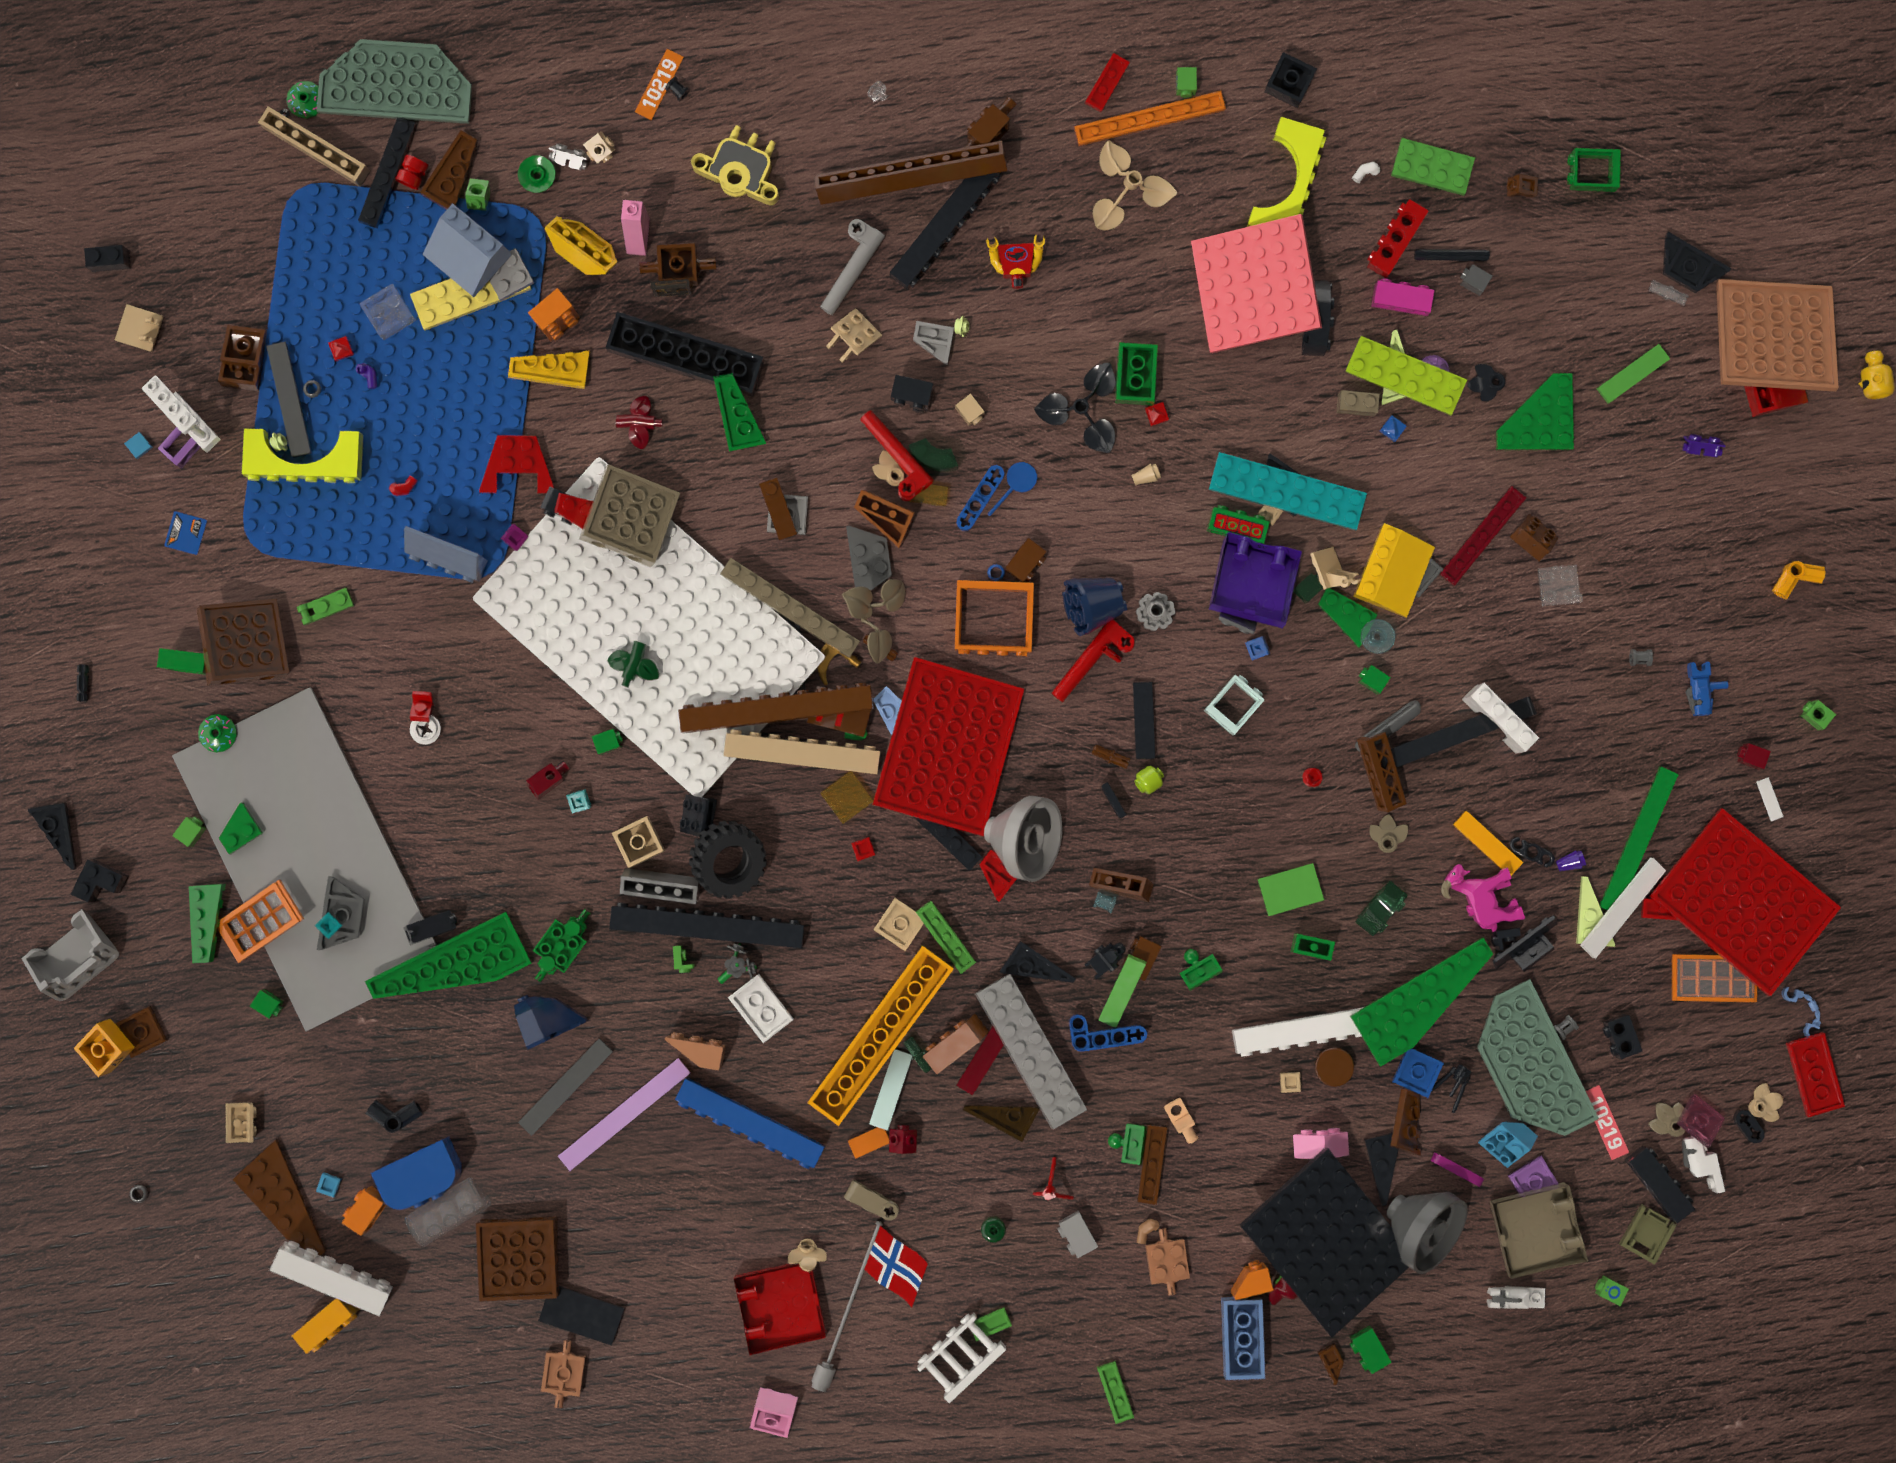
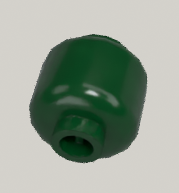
M990 1216L983 1220L981 1224L982 1237L991 1243L1002 1240L1006 1234L1003 1220L997 1216Z

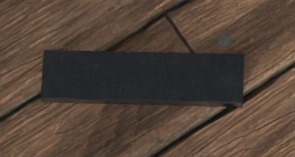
M1134 682L1136 759H1155L1152 682Z

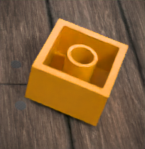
M111 1019L97 1023L74 1047L76 1052L98 1077L111 1073L135 1048Z

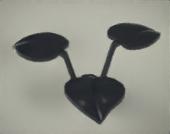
M1102 363L1088 371L1084 377V387L1092 392L1084 399H1077L1073 406L1067 408V399L1059 393H1053L1046 396L1034 408V411L1043 421L1051 425L1064 424L1068 420L1067 411L1075 410L1077 414L1085 415L1092 425L1084 431L1083 438L1085 444L1095 451L1111 452L1115 442L1114 428L1105 419H1100L1094 423L1088 414L1090 410L1088 400L1095 393L1098 396L1104 397L1113 392L1116 379L1112 365L1110 363Z

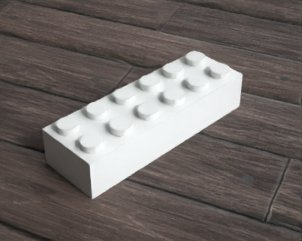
M285 1241L280 1247L270 1271L380 1316L393 1288L390 1282L384 1279L376 1280L371 1278L372 1275L365 1271L357 1272L353 1270L354 1267L351 1265H340L332 1257H321L313 1249H302L298 1243L293 1241Z

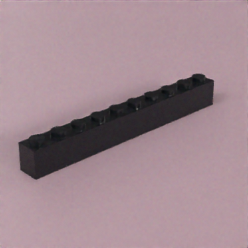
M617 902V906L611 907L609 929L803 948L805 925H801V921L789 920V923H781L782 919L778 918L762 921L763 917L751 916V919H743V915L732 914L731 918L724 917V913L713 912L711 916L705 915V911L694 910L693 914L686 913V909L674 908V912L667 911V907L655 906V910L647 909L648 905L636 904V908L628 907V903Z

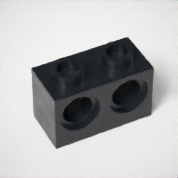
M1623 1014L1603 1022L1605 1026L1603 1027L1605 1037L1609 1038L1611 1042L1609 1048L1613 1056H1616L1618 1059H1624L1643 1052L1629 1015ZM1619 1023L1621 1025V1031L1616 1034L1614 1031L1615 1024ZM1624 1041H1626L1628 1043V1049L1623 1052L1621 1050V1044Z

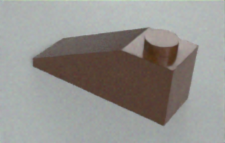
M774 478L760 483L759 485L779 541L797 535L778 479Z
M1098 868L1093 869L1089 886L1092 888L1144 902H1149L1154 885L1145 877Z

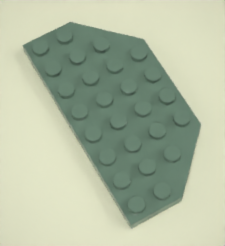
M360 39L351 50L342 54L334 61L335 63L331 67L322 71L319 76L317 112L321 114L470 123L472 85L436 44Z
M1528 979L1495 995L1477 1049L1510 1116L1563 1136L1598 1120L1599 1117L1531 980Z

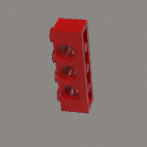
M1411 199L1406 204L1402 202L1397 210L1399 216L1396 220L1392 219L1387 227L1389 229L1388 234L1381 236L1377 243L1380 247L1376 252L1373 250L1367 259L1370 262L1367 268L1385 279L1393 270L1428 213L1427 209ZM1403 218L1410 221L1409 226H1405L1402 223ZM1397 234L1401 239L1400 242H1395L1392 239V235ZM1383 250L1389 251L1390 254H1391V257H1390V258L1384 257V256L1382 255V251H1383Z

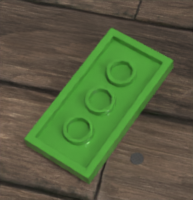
M1401 138L1391 176L1464 196L1475 158Z

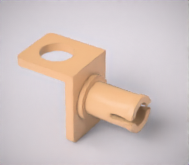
M1177 1098L1166 1104L1164 1109L1177 1132L1183 1133L1187 1143L1195 1142L1198 1139L1192 1127L1195 1125V1122L1188 1113L1182 1099ZM1175 1105L1181 1106V1112L1177 1115L1171 1113V1108Z

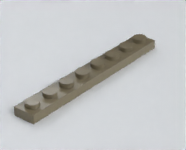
M732 558L729 559L720 573L721 576L846 657L850 658L859 644V640Z

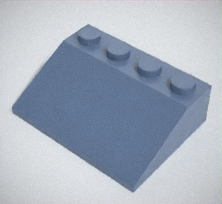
M453 203L439 218L423 252V255L472 297L477 295L512 255L503 244Z
M407 526L404 528V552L409 555V559L416 562L424 560L427 562V566L438 569V566L445 568V573L455 576L456 573L463 575L462 579L471 583L474 580L480 582L488 560L477 553Z

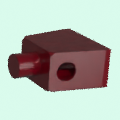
M564 761L555 767L550 763L526 780L527 787L537 800H540L563 782L562 775L570 769ZM551 774L554 776V778L552 780H549L546 778V776Z

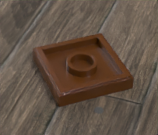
M151 1006L115 1023L135 1047L129 1053L131 1058L168 1041Z

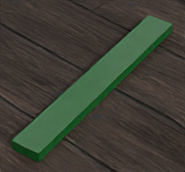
M1659 767L1599 904L1601 908L1608 911L1633 880L1679 774Z

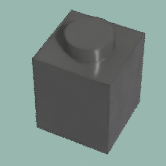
M1472 265L1469 269H1464L1460 276L1463 279L1460 285L1480 296L1492 275Z

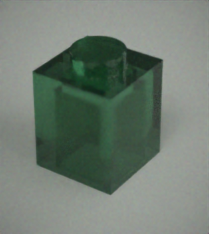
M1311 573L1293 589V592L1306 604L1323 589V586L1319 581V576Z

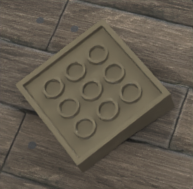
M608 464L604 470L579 539L597 547L615 551L633 561L651 567L657 560L680 493Z
M1562 1182L1557 1185H1550L1541 1189L1489 1201L1507 1275L1511 1279L1548 1269L1588 1262L1583 1239L1576 1220L1571 1189L1566 1183Z

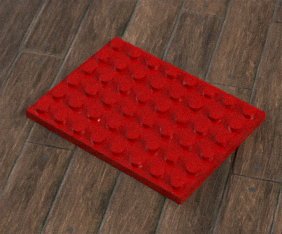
M914 657L872 805L983 837L1024 689Z
M1723 808L1719 809L1649 896L1767 996H1772L1841 909L1838 904Z

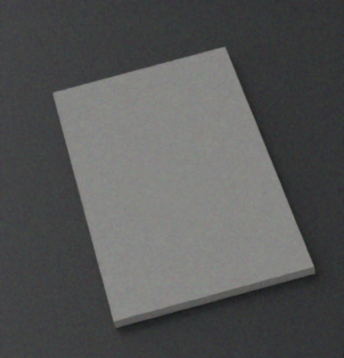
M311 687L235 724L237 730L235 743L224 752L208 751L202 746L201 742H198L172 755L243 903L274 882L281 880L304 917L300 923L264 947L305 1031H309L373 999L365 983L366 980L437 946L434 937L411 946L408 942L403 927L423 920V914ZM243 802L263 834L229 855L220 842L219 837L237 806ZM328 876H332L365 899L360 936L357 939L317 950L319 930L314 925L322 918ZM275 891L265 897L272 910L282 904ZM262 900L253 906L259 918L269 913ZM285 907L275 913L282 925L291 920ZM248 909L247 912L252 922H256V919L254 918L250 909ZM272 916L262 922L269 934L279 928ZM259 924L255 926L262 940L266 936Z

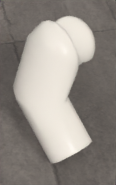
M1375 162L1362 164L1352 179L1360 183L1366 174H1379L1380 167Z

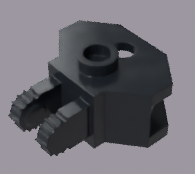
M1111 942L1105 946L1102 944L1093 951L1095 954L1084 965L1086 967L1091 965L1096 971L1094 977L1098 979L1108 970L1111 973L1119 967L1118 962L1123 958L1122 954L1126 951V947L1120 942L1115 945Z

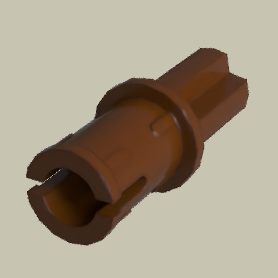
M1095 745L1092 749V755L1107 761V764L1112 763L1123 769H1126L1129 764L1130 758L1116 753L1115 750L1111 751L1099 745Z

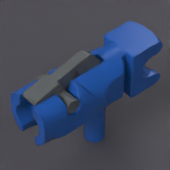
M1710 662L1703 663L1701 671L1697 670L1696 663H1689L1687 665V672L1691 686L1685 693L1693 716L1712 714L1713 707L1711 692L1715 689H1728V682H1710Z

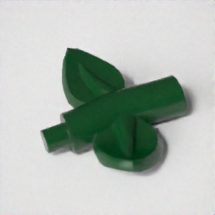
M634 641L631 654L624 650H617L609 656L607 662L610 667L616 671H623L621 676L624 678L622 686L629 688L630 682H634L636 675L643 680L652 681L659 679V671L656 664L651 659L644 658L646 644Z

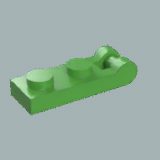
M344 588L296 608L298 613L302 615L303 625H308L354 606L348 588ZM313 609L315 615L310 616L308 610Z

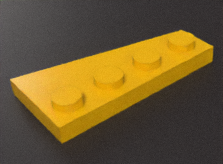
M589 351L579 353L567 352L556 355L546 354L545 356L511 357L508 378L584 389Z

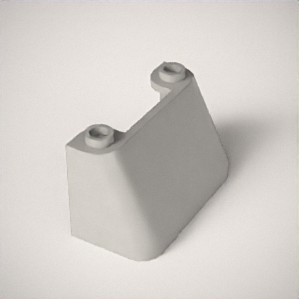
M83 909L75 913L71 919V924L74 928L46 951L43 949H32L21 958L40 992L57 1001H64L70 998L119 956V952L88 912Z

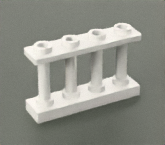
M153 376L142 387V390L183 434L188 433L205 452L208 453L221 440L177 392L172 393L157 376Z
M975 1313L971 1316L969 1314L964 1316L960 1321L962 1324L957 1329L953 1327L946 1334L947 1338L943 1342L939 1340L932 1347L933 1351L929 1355L924 1354L918 1360L917 1369L921 1371L926 1367L945 1388L944 1399L948 1403L954 1400L1006 1351V1346L1001 1341L998 1344L993 1343L973 1322L977 1318ZM967 1327L988 1348V1353L984 1357L978 1356L960 1336ZM953 1340L973 1361L974 1366L969 1371L964 1369L945 1349ZM938 1354L959 1374L958 1377L960 1379L955 1384L953 1382L950 1383L931 1362Z

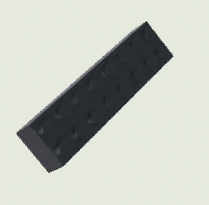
M620 312L616 313L605 347L609 353L715 385L713 377L732 373L742 394L751 397L754 396L765 362L763 356Z

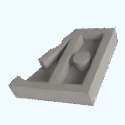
M916 321L913 341L947 365L954 327Z

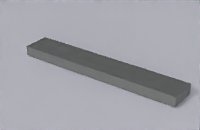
M281 342L268 345L267 351L291 456L294 458L311 454L312 451L287 343Z
M599 1038L518 1123L532 1136L613 1051Z

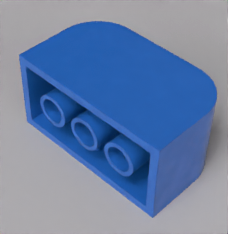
M448 1136L372 1172L371 1175L386 1205L393 1209L402 1210L411 1206L418 1208L429 1202L428 1198L431 1197L432 1200H435L446 1194V1190L459 1180L462 1173V1165Z

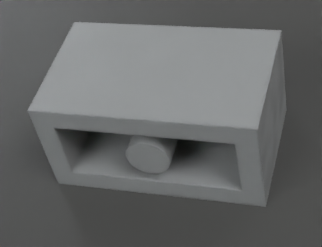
M1079 1211L1058 1221L1060 1227L1057 1229L1061 1237H1066L1070 1243L1066 1246L1071 1255L1076 1254L1077 1258H1080L1098 1248Z

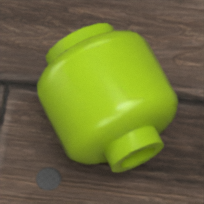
M1147 766L1136 774L1134 782L1141 793L1151 794L1163 786L1162 778H1164V775L1159 768L1155 769L1152 766Z

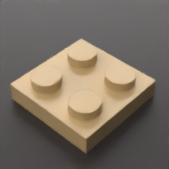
M894 898L873 930L906 951L924 923L918 917L916 911Z

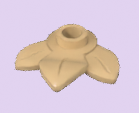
M883 450L879 457V464L872 467L873 472L879 479L886 480L890 485L899 486V483L904 480V471L889 453ZM892 474L897 476V480L892 478Z
M1763 1083L1754 1090V1099L1748 1106L1749 1112L1755 1117H1762L1768 1122H1774L1780 1118L1777 1109L1782 1106L1784 1098L1779 1093H1770L1768 1084Z
M811 1239L802 1240L798 1248L792 1250L788 1256L789 1264L799 1263L800 1267L808 1272L815 1269L817 1261L827 1260L826 1252L823 1249L817 1248L815 1242Z

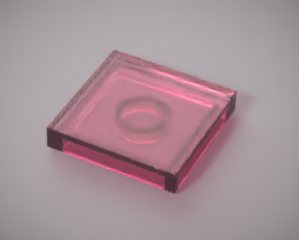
M1694 1094L1690 1097L1677 1124L1708 1148L1715 1139L1725 1118Z

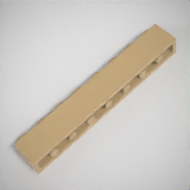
M730 729V733L726 732L723 752L725 757L877 774L880 751L875 750L876 746L864 745V748H856L857 744L845 743V746H839L836 741H826V744L818 743V739L807 738V742L799 741L800 737L788 736V739H780V735L769 734V737H763L760 732L751 731L749 735L742 734V730Z

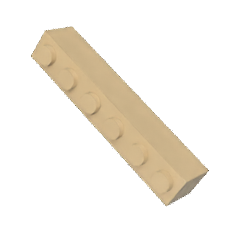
M267 107L258 121L263 129L359 187L370 172L365 164L270 107Z

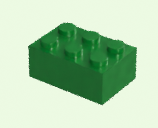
M1119 343L1115 403L1151 406L1154 404L1158 345Z

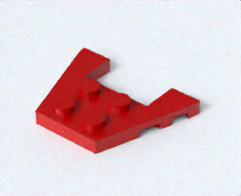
M497 435L479 493H497V473L537 474V494H546L549 486L554 488L536 436Z

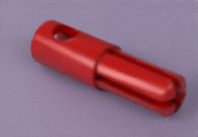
M1106 645L1101 648V652L1109 658H1112L1117 663L1121 662L1122 657Z

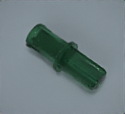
M912 1036L906 1040L903 1045L913 1056L912 1060H916L924 1073L932 1070L923 1058L925 1050L920 1048L914 1037Z

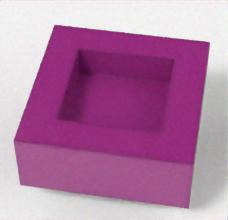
M512 524L501 537V540L514 551H518L529 536L515 524Z

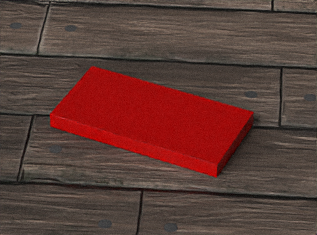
M1817 1033L1786 1043L1806 1116L1812 1117L1845 1107L1825 1033Z

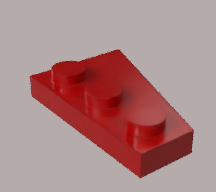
M559 493L555 513L583 529L593 501Z

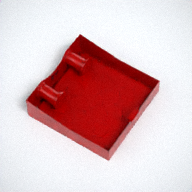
M799 1263L734 1276L733 1279L742 1314L749 1356L826 1338L827 1334L813 1270L809 1272L804 1271Z

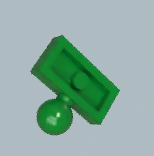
M1188 949L1184 953V960L1188 964H1192V966L1182 971L1180 976L1189 991L1223 972L1213 954L1198 961L1199 953L1195 949Z
M1127 1123L1124 1138L1117 1133L1109 1136L1108 1144L1111 1148L1118 1149L1123 1146L1121 1162L1142 1165L1147 1126Z

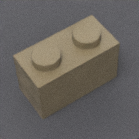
M1341 390L1338 394L1337 413L1374 417L1378 413L1380 394Z

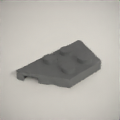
M846 526L855 587H867L871 591L892 577L887 539L864 530Z
M328 876L322 917L329 912L342 926L329 939L319 931L317 950L357 939L360 936L365 899L332 876Z

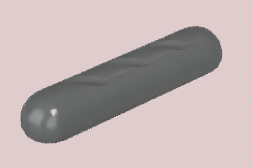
M1416 700L1407 703L1362 737L1370 738L1385 732L1388 738L1420 714V703ZM1379 739V740L1375 741V742H1374L1375 746H1377L1378 744H1380V743L1382 742V740ZM1356 741L1355 748L1360 752L1358 742Z

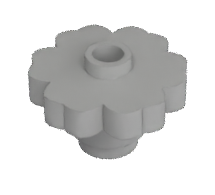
M1155 592L1153 596L1146 594L1140 599V607L1136 610V615L1139 622H1144L1145 629L1156 631L1158 628L1165 629L1172 623L1171 616L1175 614L1174 603L1167 601V595ZM1152 609H1157L1159 614L1154 615Z

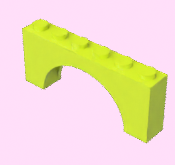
M1280 118L1273 140L1284 145L1294 158L1297 170L1295 187L1284 201L1268 208L1253 207L1247 227L1298 214L1303 215L1302 203L1303 201L1307 202L1310 193L1307 187L1309 183L1312 184L1315 173L1312 171L1314 165L1318 166L1321 155L1318 154L1319 148L1324 146L1326 137L1323 134L1325 130L1287 118Z
M244 429L242 475L250 481H260V478H267L268 481H279V478H282L289 482H298V479H305L306 482H317V479H322L327 483H336V480H343L344 483H355V480H361L363 435L359 431H340L337 444L327 456L313 463L294 464L280 459L274 453L269 443L268 432L264 429Z

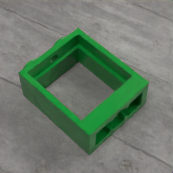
M1575 148L1568 155L1567 161L1568 166H1570V173L1567 176V184H1570V190L1615 192L1620 187L1621 150ZM1578 158L1608 159V184L1577 183Z
M159 648L157 668L206 675L204 654Z

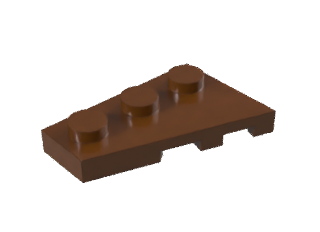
M1401 1089L1390 1146L1413 1155L1421 1156V1149H1418L1417 1138H1420V1131H1417V1120L1420 1118L1419 1094L1408 1089Z

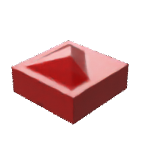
M347 336L328 343L336 362L354 355Z
M1163 402L1145 408L1151 427L1169 421Z

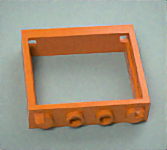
M957 580L955 651H958V654H970V651H978V655H989V652H997L999 656H1008V652L1016 653V656H1027V653H1031L1034 583ZM962 590L1027 592L1025 646L961 644Z

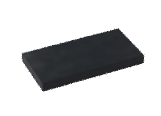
M559 1285V1296L557 1298L545 1299L538 1321L612 1346L625 1307Z

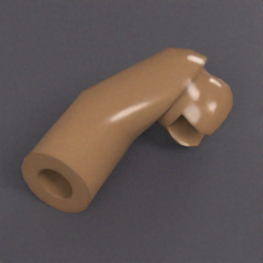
M1148 1219L1140 1224L1136 1243L1146 1244L1147 1234L1158 1230L1159 1222L1154 1219Z

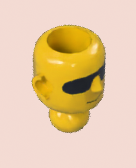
M1881 351L1866 353L1865 361L1868 367L1862 369L1860 373L1861 382L1859 385L1863 389L1864 396L1868 399L1885 398L1892 395L1895 390L1892 368L1882 364L1884 355Z

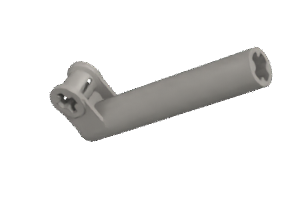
M860 219L852 220L848 228L849 236L860 244L820 306L822 310L830 315L835 313L885 238L884 234ZM857 226H860V231L854 233L853 227L856 228Z

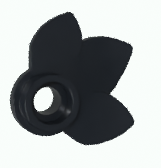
M1475 365L1477 376L1469 381L1467 387L1473 392L1480 393L1482 402L1490 401L1495 398L1497 391L1504 388L1506 383L1505 377L1501 373L1495 372L1489 365ZM1493 379H1497L1499 384L1494 385L1492 383Z

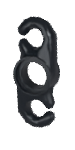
M1514 837L1510 841L1512 852L1526 860L1542 865V857L1548 855L1550 861L1545 863L1544 867L1548 868L1554 864L1555 857L1551 851L1537 844L1528 843L1526 840H1521L1522 848L1516 849L1514 844L1520 841V838ZM1529 847H1535L1537 850V855L1534 858L1527 855Z

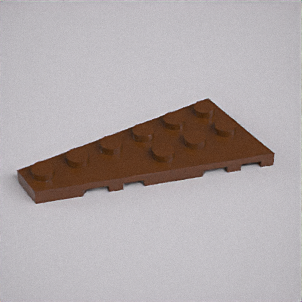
M276 1139L232 1180L288 1241L298 1243L299 1247L305 1250L307 1248L313 1249L318 1252L317 1255L322 1256L326 1249L312 1222V1217L305 1206L293 1174L290 1172L286 1163L287 1160Z

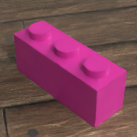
M1381 279V281L1378 280L1375 284L1371 307L1428 316L1431 313L1434 290L1429 289L1430 287L1425 285L1414 287L1407 282L1397 284L1392 283V280Z

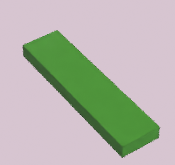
M1658 344L1598 387L1597 390L1606 403L1609 404L1670 360L1660 344Z
M931 900L916 911L918 917L960 974L976 963Z
M1130 954L1128 955L1099 1016V1021L1112 1027H1117L1145 968L1146 961Z

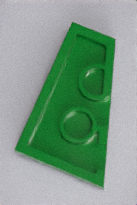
M1330 588L1325 589L1317 604L1358 648L1362 645L1378 615Z

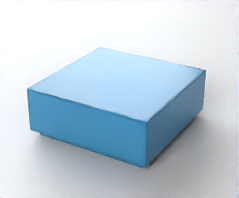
M138 432L124 443L136 459H139L153 448L141 432Z
M323 1172L316 1192L335 1198L342 1178Z

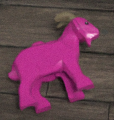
M1457 864L1448 873L1441 886V892L1445 898L1451 899L1449 888L1466 895L1469 904L1466 906L1469 916H1473L1474 921L1482 929H1491L1492 932H1495L1497 923L1500 921L1511 922L1525 919L1522 907L1518 906L1516 898L1512 899L1508 906L1504 908L1498 907L1494 892L1511 886L1510 879L1512 878L1507 867L1503 868L1497 875L1487 879L1464 880V875L1470 873V871L1464 870L1462 865Z

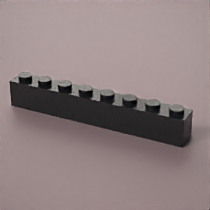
M1002 172L965 178L890 271V277L906 290L910 287L914 288L920 280L918 278L922 272L926 273L932 264L930 262L934 257L938 258L944 250L942 248L946 242L949 244L953 240L956 229H961L967 222L965 218L968 214H973L979 206L977 203L980 199H985L991 191L989 188L992 184L996 185L1000 181Z

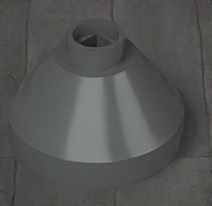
M1450 1192L1411 1195L1407 1198L1403 1195L1397 1196L1387 1210V1217L1392 1220L1391 1226L1402 1262L1418 1274L1427 1273L1438 1266L1450 1253L1463 1231L1468 1214L1467 1204Z

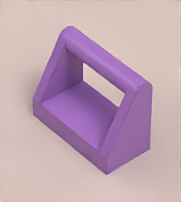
M176 427L158 449L176 466L183 468L200 446L191 437L175 456L171 455L167 449L182 433Z

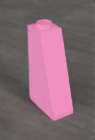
M623 200L621 222L627 254L646 256L650 222L648 213L643 202Z

